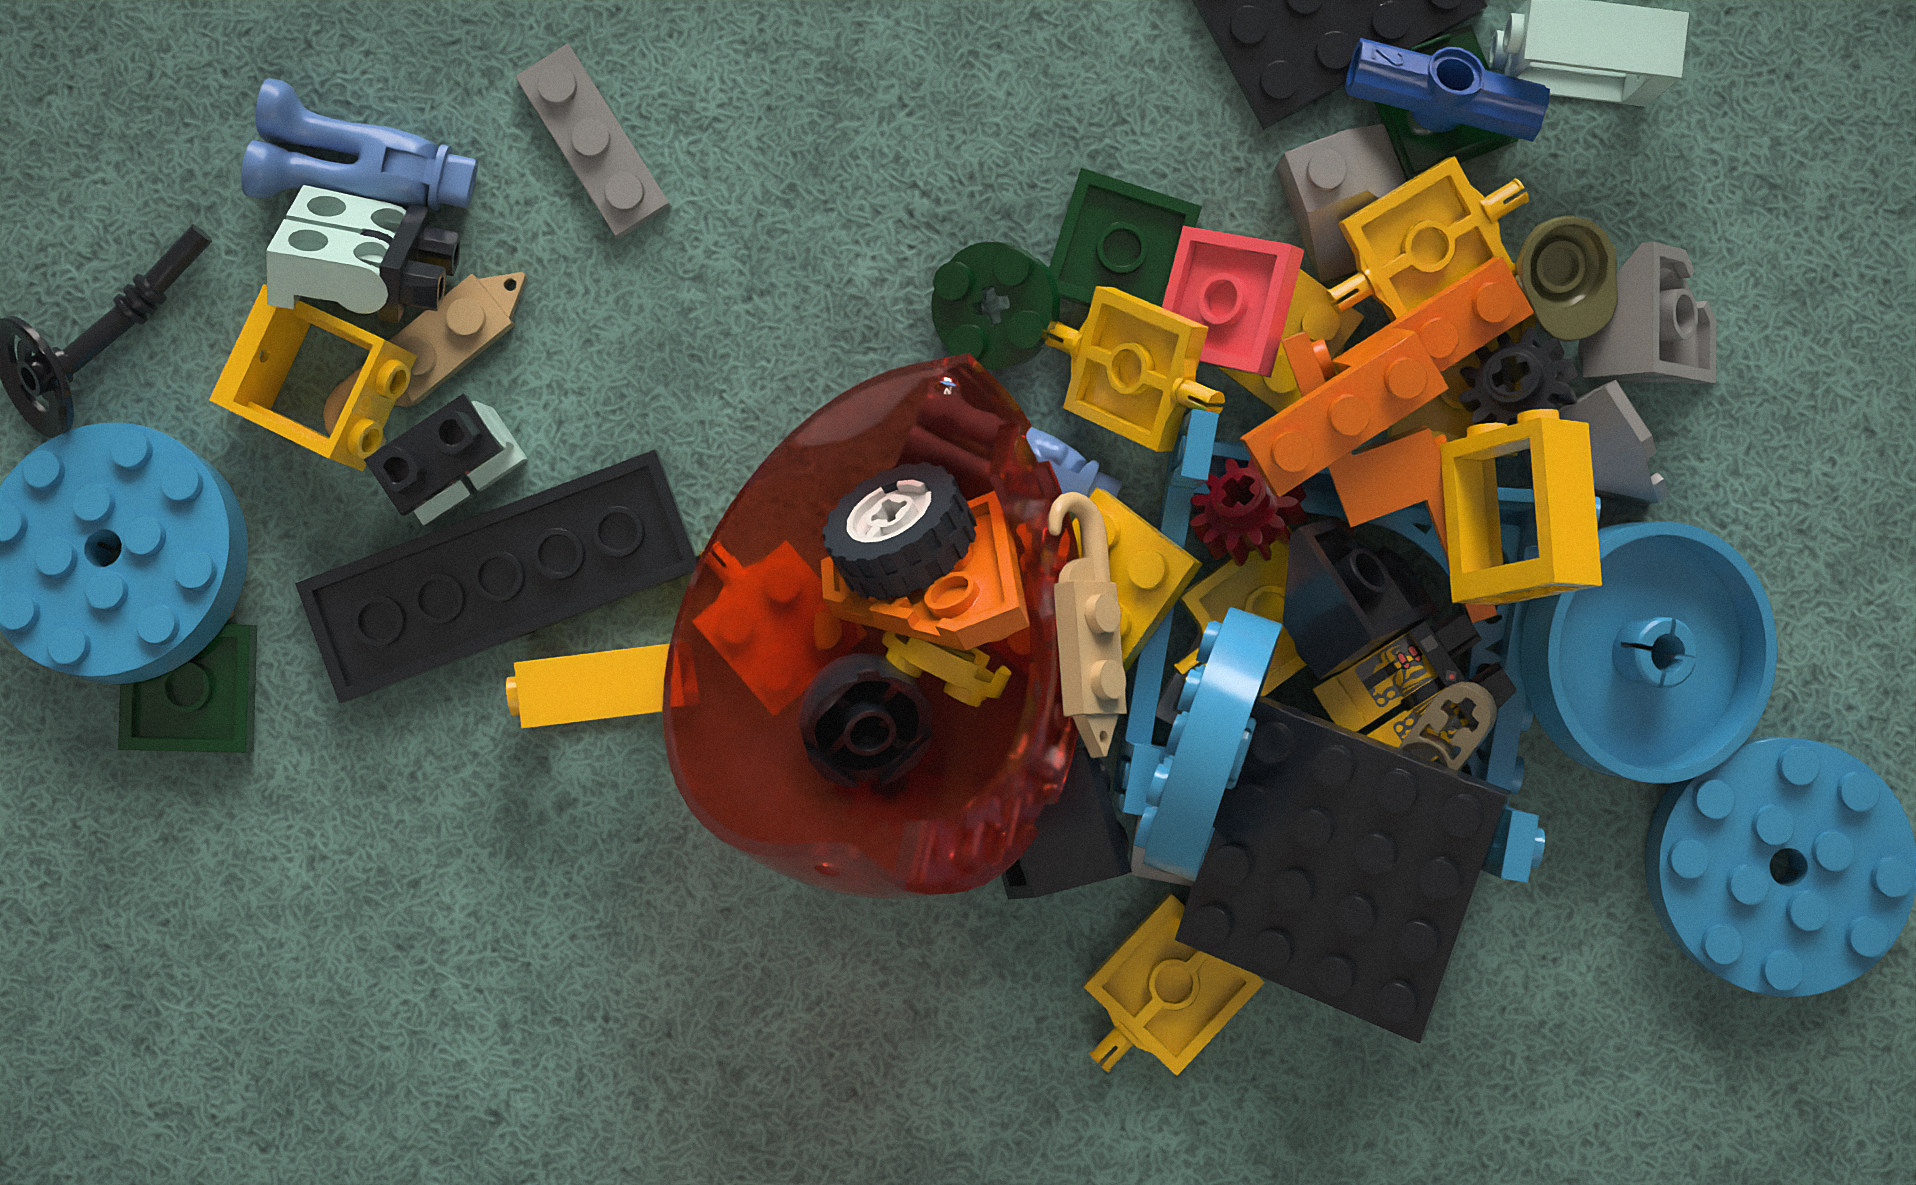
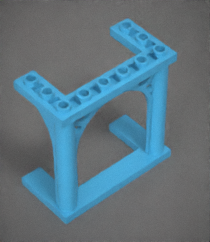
M1191 409L1182 419L1174 450L1170 452L1157 530L1183 549L1185 547L1192 506L1190 499L1193 497V494L1208 495L1210 493L1205 484L1208 480V475H1216L1219 479L1227 473L1225 469L1227 459L1232 458L1240 468H1247L1248 461L1251 458L1242 443L1215 438L1219 413ZM1328 467L1301 483L1307 495L1300 503L1305 513L1327 517L1336 516L1339 519L1347 520ZM1533 485L1522 489L1497 487L1502 553L1505 555L1506 564L1539 558ZM1595 496L1598 525L1601 502L1600 498ZM1424 501L1365 522L1366 524L1392 531L1415 544L1439 566L1450 582V571ZM1414 524L1428 526V530L1423 533ZM1531 599L1496 605L1495 608L1500 618L1493 624L1486 623L1484 620L1473 623V626L1483 640L1469 648L1465 677L1468 681L1476 676V669L1482 663L1491 666L1498 662L1517 689L1497 709V718L1492 730L1478 747V753L1474 752L1466 763L1470 776L1512 791L1511 794L1514 795L1518 794L1524 775V759L1517 756L1521 731L1527 732L1529 730L1534 715L1525 689L1521 663L1523 626ZM1174 605L1137 656L1133 665L1126 706L1127 714H1125L1111 793V802L1123 813L1143 816L1147 806L1152 808V805L1145 803L1158 764H1163L1165 757L1169 758L1170 756L1165 753L1166 747L1151 744ZM1496 643L1495 652L1486 650V648ZM1458 746L1453 747L1456 754L1459 755L1461 748ZM1508 800L1484 872L1499 878L1528 883L1530 868L1537 869L1541 863L1545 846V833L1543 829L1537 828L1539 815L1508 807Z

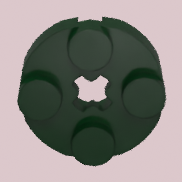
M985 241L970 245L956 253L948 263L941 265L933 279L934 291L931 301L933 323L940 340L947 347L949 354L961 363H968L987 370L1008 369L1020 366L1035 358L1044 348L1041 346L1047 340L1050 330H1054L1060 314V297L1053 274L1039 258H1034L1027 250L1012 243ZM994 288L997 296H1007L1009 299V308L1001 311V322L998 324H993L990 315H983L981 303L987 298L986 292Z

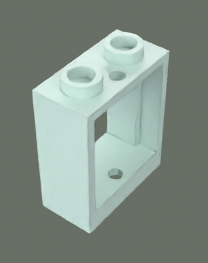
M1526 0L1515 13L1509 14L1506 24L1503 26V31L1495 30L1490 44L1488 65L1490 69H1497L1500 74L1543 84L1546 88H1550L1549 95L1646 107L1682 78L1689 12L1591 0Z

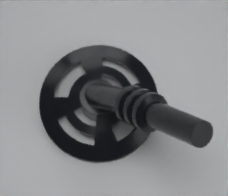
M192 224L145 275L137 273L132 280L135 286L127 284L123 288L125 296L117 294L114 297L115 307L63 350L58 347L51 348L32 326L18 317L6 316L0 319V380L19 413L35 430L49 438L71 430L74 421V407L69 383L73 381L74 373H77L135 323L143 325L148 320L145 313L153 315L156 312L157 306L155 302L163 304L167 300L164 292L212 242L211 238L202 229ZM16 335L21 339L17 345V358L14 345ZM41 395L49 402V411L40 404L36 397Z

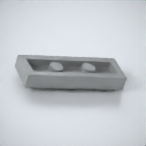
M569 43L515 76L618 240L671 207Z

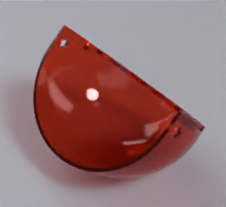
M970 353L915 363L874 376L841 393L796 427L750 476L726 510L699 558L675 621L664 676L662 714L668 762L680 794L699 822L721 841L751 860L790 879L812 887L858 897L912 899L940 894L961 893L986 885L1012 866L1039 835L1034 823L1045 804L1057 803L1072 763L1079 730L1073 717L1064 716L1053 584L1059 582V574L1067 563L1080 559L1069 511L1063 518L1060 534L1053 536L1049 533L1048 515L1051 505L1063 494L1050 461L1038 462L1026 438L1027 432L1032 425L1018 403ZM940 381L951 382L957 386L946 385L941 383ZM921 462H927L935 467L941 465L947 469L949 474L952 473L966 502L995 491L1015 542L1029 627L1013 632L1003 640L988 642L975 647L990 656L985 669L995 674L1004 665L1011 671V676L1000 698L987 697L986 700H982L979 707H974L945 693L943 688L947 681L927 671H922L919 678L915 677L924 688L933 712L930 727L933 732L931 747L914 769L894 782L881 785L879 778L870 781H857L860 788H845L824 779L809 763L798 721L802 694L817 672L836 658L854 653H871L885 656L889 648L881 641L886 630L835 618L825 603L822 590L821 560L830 555L823 544L825 541L822 536L823 527L828 523L827 517L831 510H835L839 505L838 501L845 494H849L856 489V486L864 480L877 476V473L886 469L892 470L908 463L917 465Z

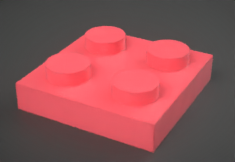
M1183 226L1162 308L1209 327L1199 363L1271 378L1305 250L1287 243Z

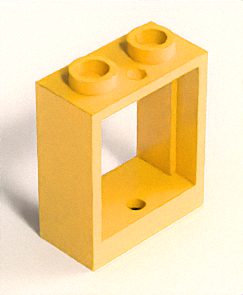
M263 284L209 401L328 459L364 471L366 466L364 459L378 450L383 438V428L397 398L408 387L411 369L418 355L298 300L294 309L267 305V285ZM311 324L370 351L330 438L271 410Z
M1536 409L1517 414V424L1509 426L1504 423L1473 425L1467 428V437L1440 444L1452 603L1504 605L1602 586L1589 423L1559 419V411L1555 409ZM1530 449L1539 558L1503 565L1495 457Z
M670 643L514 662L515 676L507 677L506 680L509 711L512 716L520 715L521 729L694 707L686 644Z

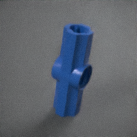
M1363 38L1359 39L1354 49L1344 90L1347 92V95L1409 110L1418 124L1433 132L1444 133L1454 130L1460 124H1465L1531 142L1534 141L1541 130L1550 94V88H1546L1543 84L1485 70L1481 61L1473 53L1460 47L1442 48L1432 56Z

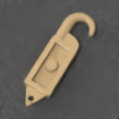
M523 272L478 279L474 274H471L443 296L438 311L426 310L392 337L389 342L418 355L411 369L408 387L397 398L394 406L408 408L419 404L515 326L512 318L528 276ZM510 281H516V288L508 291L507 284ZM364 364L337 385L326 400L323 418L325 430L329 436H331ZM384 435L379 448L385 445L386 443V437Z
M1068 492L1060 495L1053 502L1048 515L1049 533L1056 536L1061 532L1065 514L1068 511L1073 512L1080 525L1082 558L1067 563L1059 574V582L1053 584L1064 716L1073 717L1090 756L1097 758L1107 756L1118 715L1127 714L1125 697L1126 676L1123 669L1120 636L1121 612L1117 599L1116 583H1112L1110 580L1107 531L1103 516L1096 504L1087 496L1077 492Z

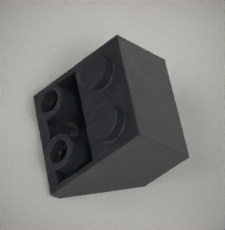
M1086 746L1038 755L972 776L1008 900L1036 898L1132 872L1127 857L1129 852L1128 837L1124 827L1116 820L1108 793L1110 790L1108 770L1099 757L1092 758Z

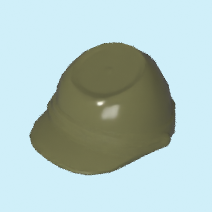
M1568 215L1552 218L1537 225L1523 241L1516 257L1515 279L1533 309L1537 322L1552 338L1564 342H1573L1598 333L1611 321L1618 303L1616 279L1617 248L1611 244L1606 232L1589 219Z

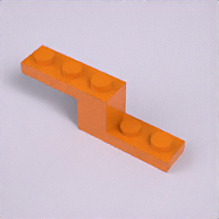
M1493 257L1333 359V365L1339 375L1239 439L1272 494L1280 497L1448 390L1449 387L1440 374L1441 372L1526 319L1534 311L1504 258Z
M1307 331L1281 339L1302 398L1325 384L1326 379L1337 376L1324 339L1311 343ZM1421 425L1351 451L1327 467L1350 527L1424 501L1449 568L1440 444L1448 442L1445 435L1442 434L1433 438L1430 428L1426 425ZM1462 603L1465 614L1472 624L1498 615L1494 605Z

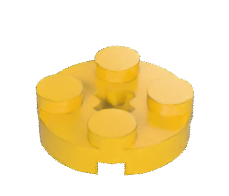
M885 631L881 640L889 648L885 655L886 658L898 669L917 678L920 677L922 671H927L947 681L943 688L945 693L974 707H979L982 700H986L987 697L1000 698L1011 676V671L1004 665L995 674L985 669L990 656L977 648L964 651L890 631Z

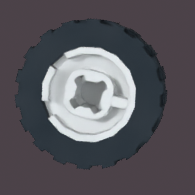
M921 462L917 465L908 463L892 470L886 469L877 473V476L858 484L856 489L849 494H845L838 501L839 505L835 510H831L827 517L828 523L823 527L822 536L825 539L823 544L848 588L852 592L856 590L860 597L866 599L875 597L877 600H888L889 597L898 596L900 598L910 595L911 592L920 588L925 589L934 584L933 581L942 575L946 576L954 569L953 566L960 559L963 560L969 552L968 547L970 543L974 542L976 537L974 527L977 524L952 473L949 474L947 469L941 465L935 467L931 463Z

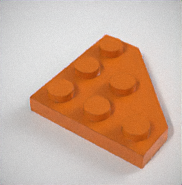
M997 489L967 501L977 524L974 527L976 537L974 542L970 543L968 547L969 552L963 560L960 559L953 566L954 569L946 576L942 575L933 581L934 584L925 589L915 590L910 595L900 598L898 596L889 597L888 600H877L875 597H869L868 599L860 597L856 590L852 592L848 588L831 557L822 559L823 599L833 616L964 651L988 642L1003 640L1013 632L1029 627L1009 508L1000 490Z

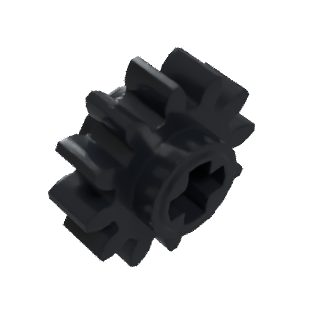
M1528 327L1524 331L1520 343H1514L1505 331L1497 336L1498 349L1491 352L1486 346H1482L1475 351L1481 362L1479 368L1472 366L1464 367L1459 372L1466 384L1472 388L1467 389L1458 397L1466 411L1474 412L1472 417L1474 425L1504 423L1509 426L1517 424V414L1536 409H1555L1558 404L1573 405L1578 400L1573 389L1566 384L1578 376L1570 359H1562L1565 351L1556 338L1547 340L1541 346L1540 339L1533 327ZM1521 380V389L1515 392V383Z

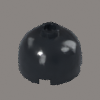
M854 653L836 658L817 672L802 694L798 721L809 763L824 779L845 788H860L857 781H870L879 778L880 784L884 785L898 780L919 764L931 747L933 732L930 728L933 712L924 688L915 677L898 669L884 655Z

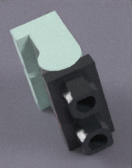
M303 185L289 209L286 219L281 223L266 250L267 305L294 309L300 296L335 301L347 310L359 314H370L379 310V320L397 324L406 306L438 311L444 296L446 275L454 276L459 265L460 233L428 227V207L410 204L406 211L392 203Z
M463 393L364 459V461L400 515L406 516L414 511L422 525L428 528L474 497V494L462 477L467 475L478 491H483L528 461V459L494 408L477 401L471 402L469 397Z

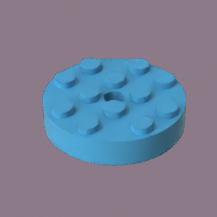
M98 423L79 427L53 437L37 447L2 482L0 486V631L14 647L37 663L55 671L94 683L128 684L145 681L178 668L201 652L216 637L233 612L242 591L248 565V535L242 509L231 486L222 474L201 455L172 437L149 427L129 423ZM99 541L113 548L122 543L121 553L113 564L109 565L111 552L99 545Z
M1628 522L1603 527L1598 530L1602 586L1531 599L1524 621L1521 640L1522 674L1531 707L1542 728L1556 746L1568 757L1592 771L1611 777L1647 783H1673L1698 777L1723 763L1740 748L1758 724L1769 700L1777 665V637L1768 597L1760 580L1746 560L1728 543L1704 529L1677 522ZM1632 645L1651 646L1652 655L1651 651L1631 647Z
M1234 607L1229 608L1223 623L1215 620L1208 622L1196 657V661L1207 665L1201 664L1200 667L1196 666L1195 670L1190 669L1177 707V709L1183 712L1182 715L1177 714L1165 749V753L1170 756L1169 758L1165 757L1163 764L1159 763L1145 802L1152 805V808L1146 807L1135 837L1134 846L1146 849L1143 864L1196 882L1215 830L1213 823L1225 788L1232 789L1235 787L1256 727V721L1250 717L1256 697L1261 696L1283 624Z
M1775 736L1748 738L1734 754L1714 769L1698 777L1671 784L1662 797L1649 827L1645 850V876L1652 906L1660 924L1678 949L1693 963L1721 980L1752 992L1779 997H1803L1821 994L1855 980L1879 962L1893 946L1908 920L1916 893V845L1909 820L1895 794L1883 779L1862 761L1839 748L1817 741ZM1784 849L1789 858V868L1799 873L1798 875L1786 873L1784 877L1775 881L1770 874V861L1776 852Z

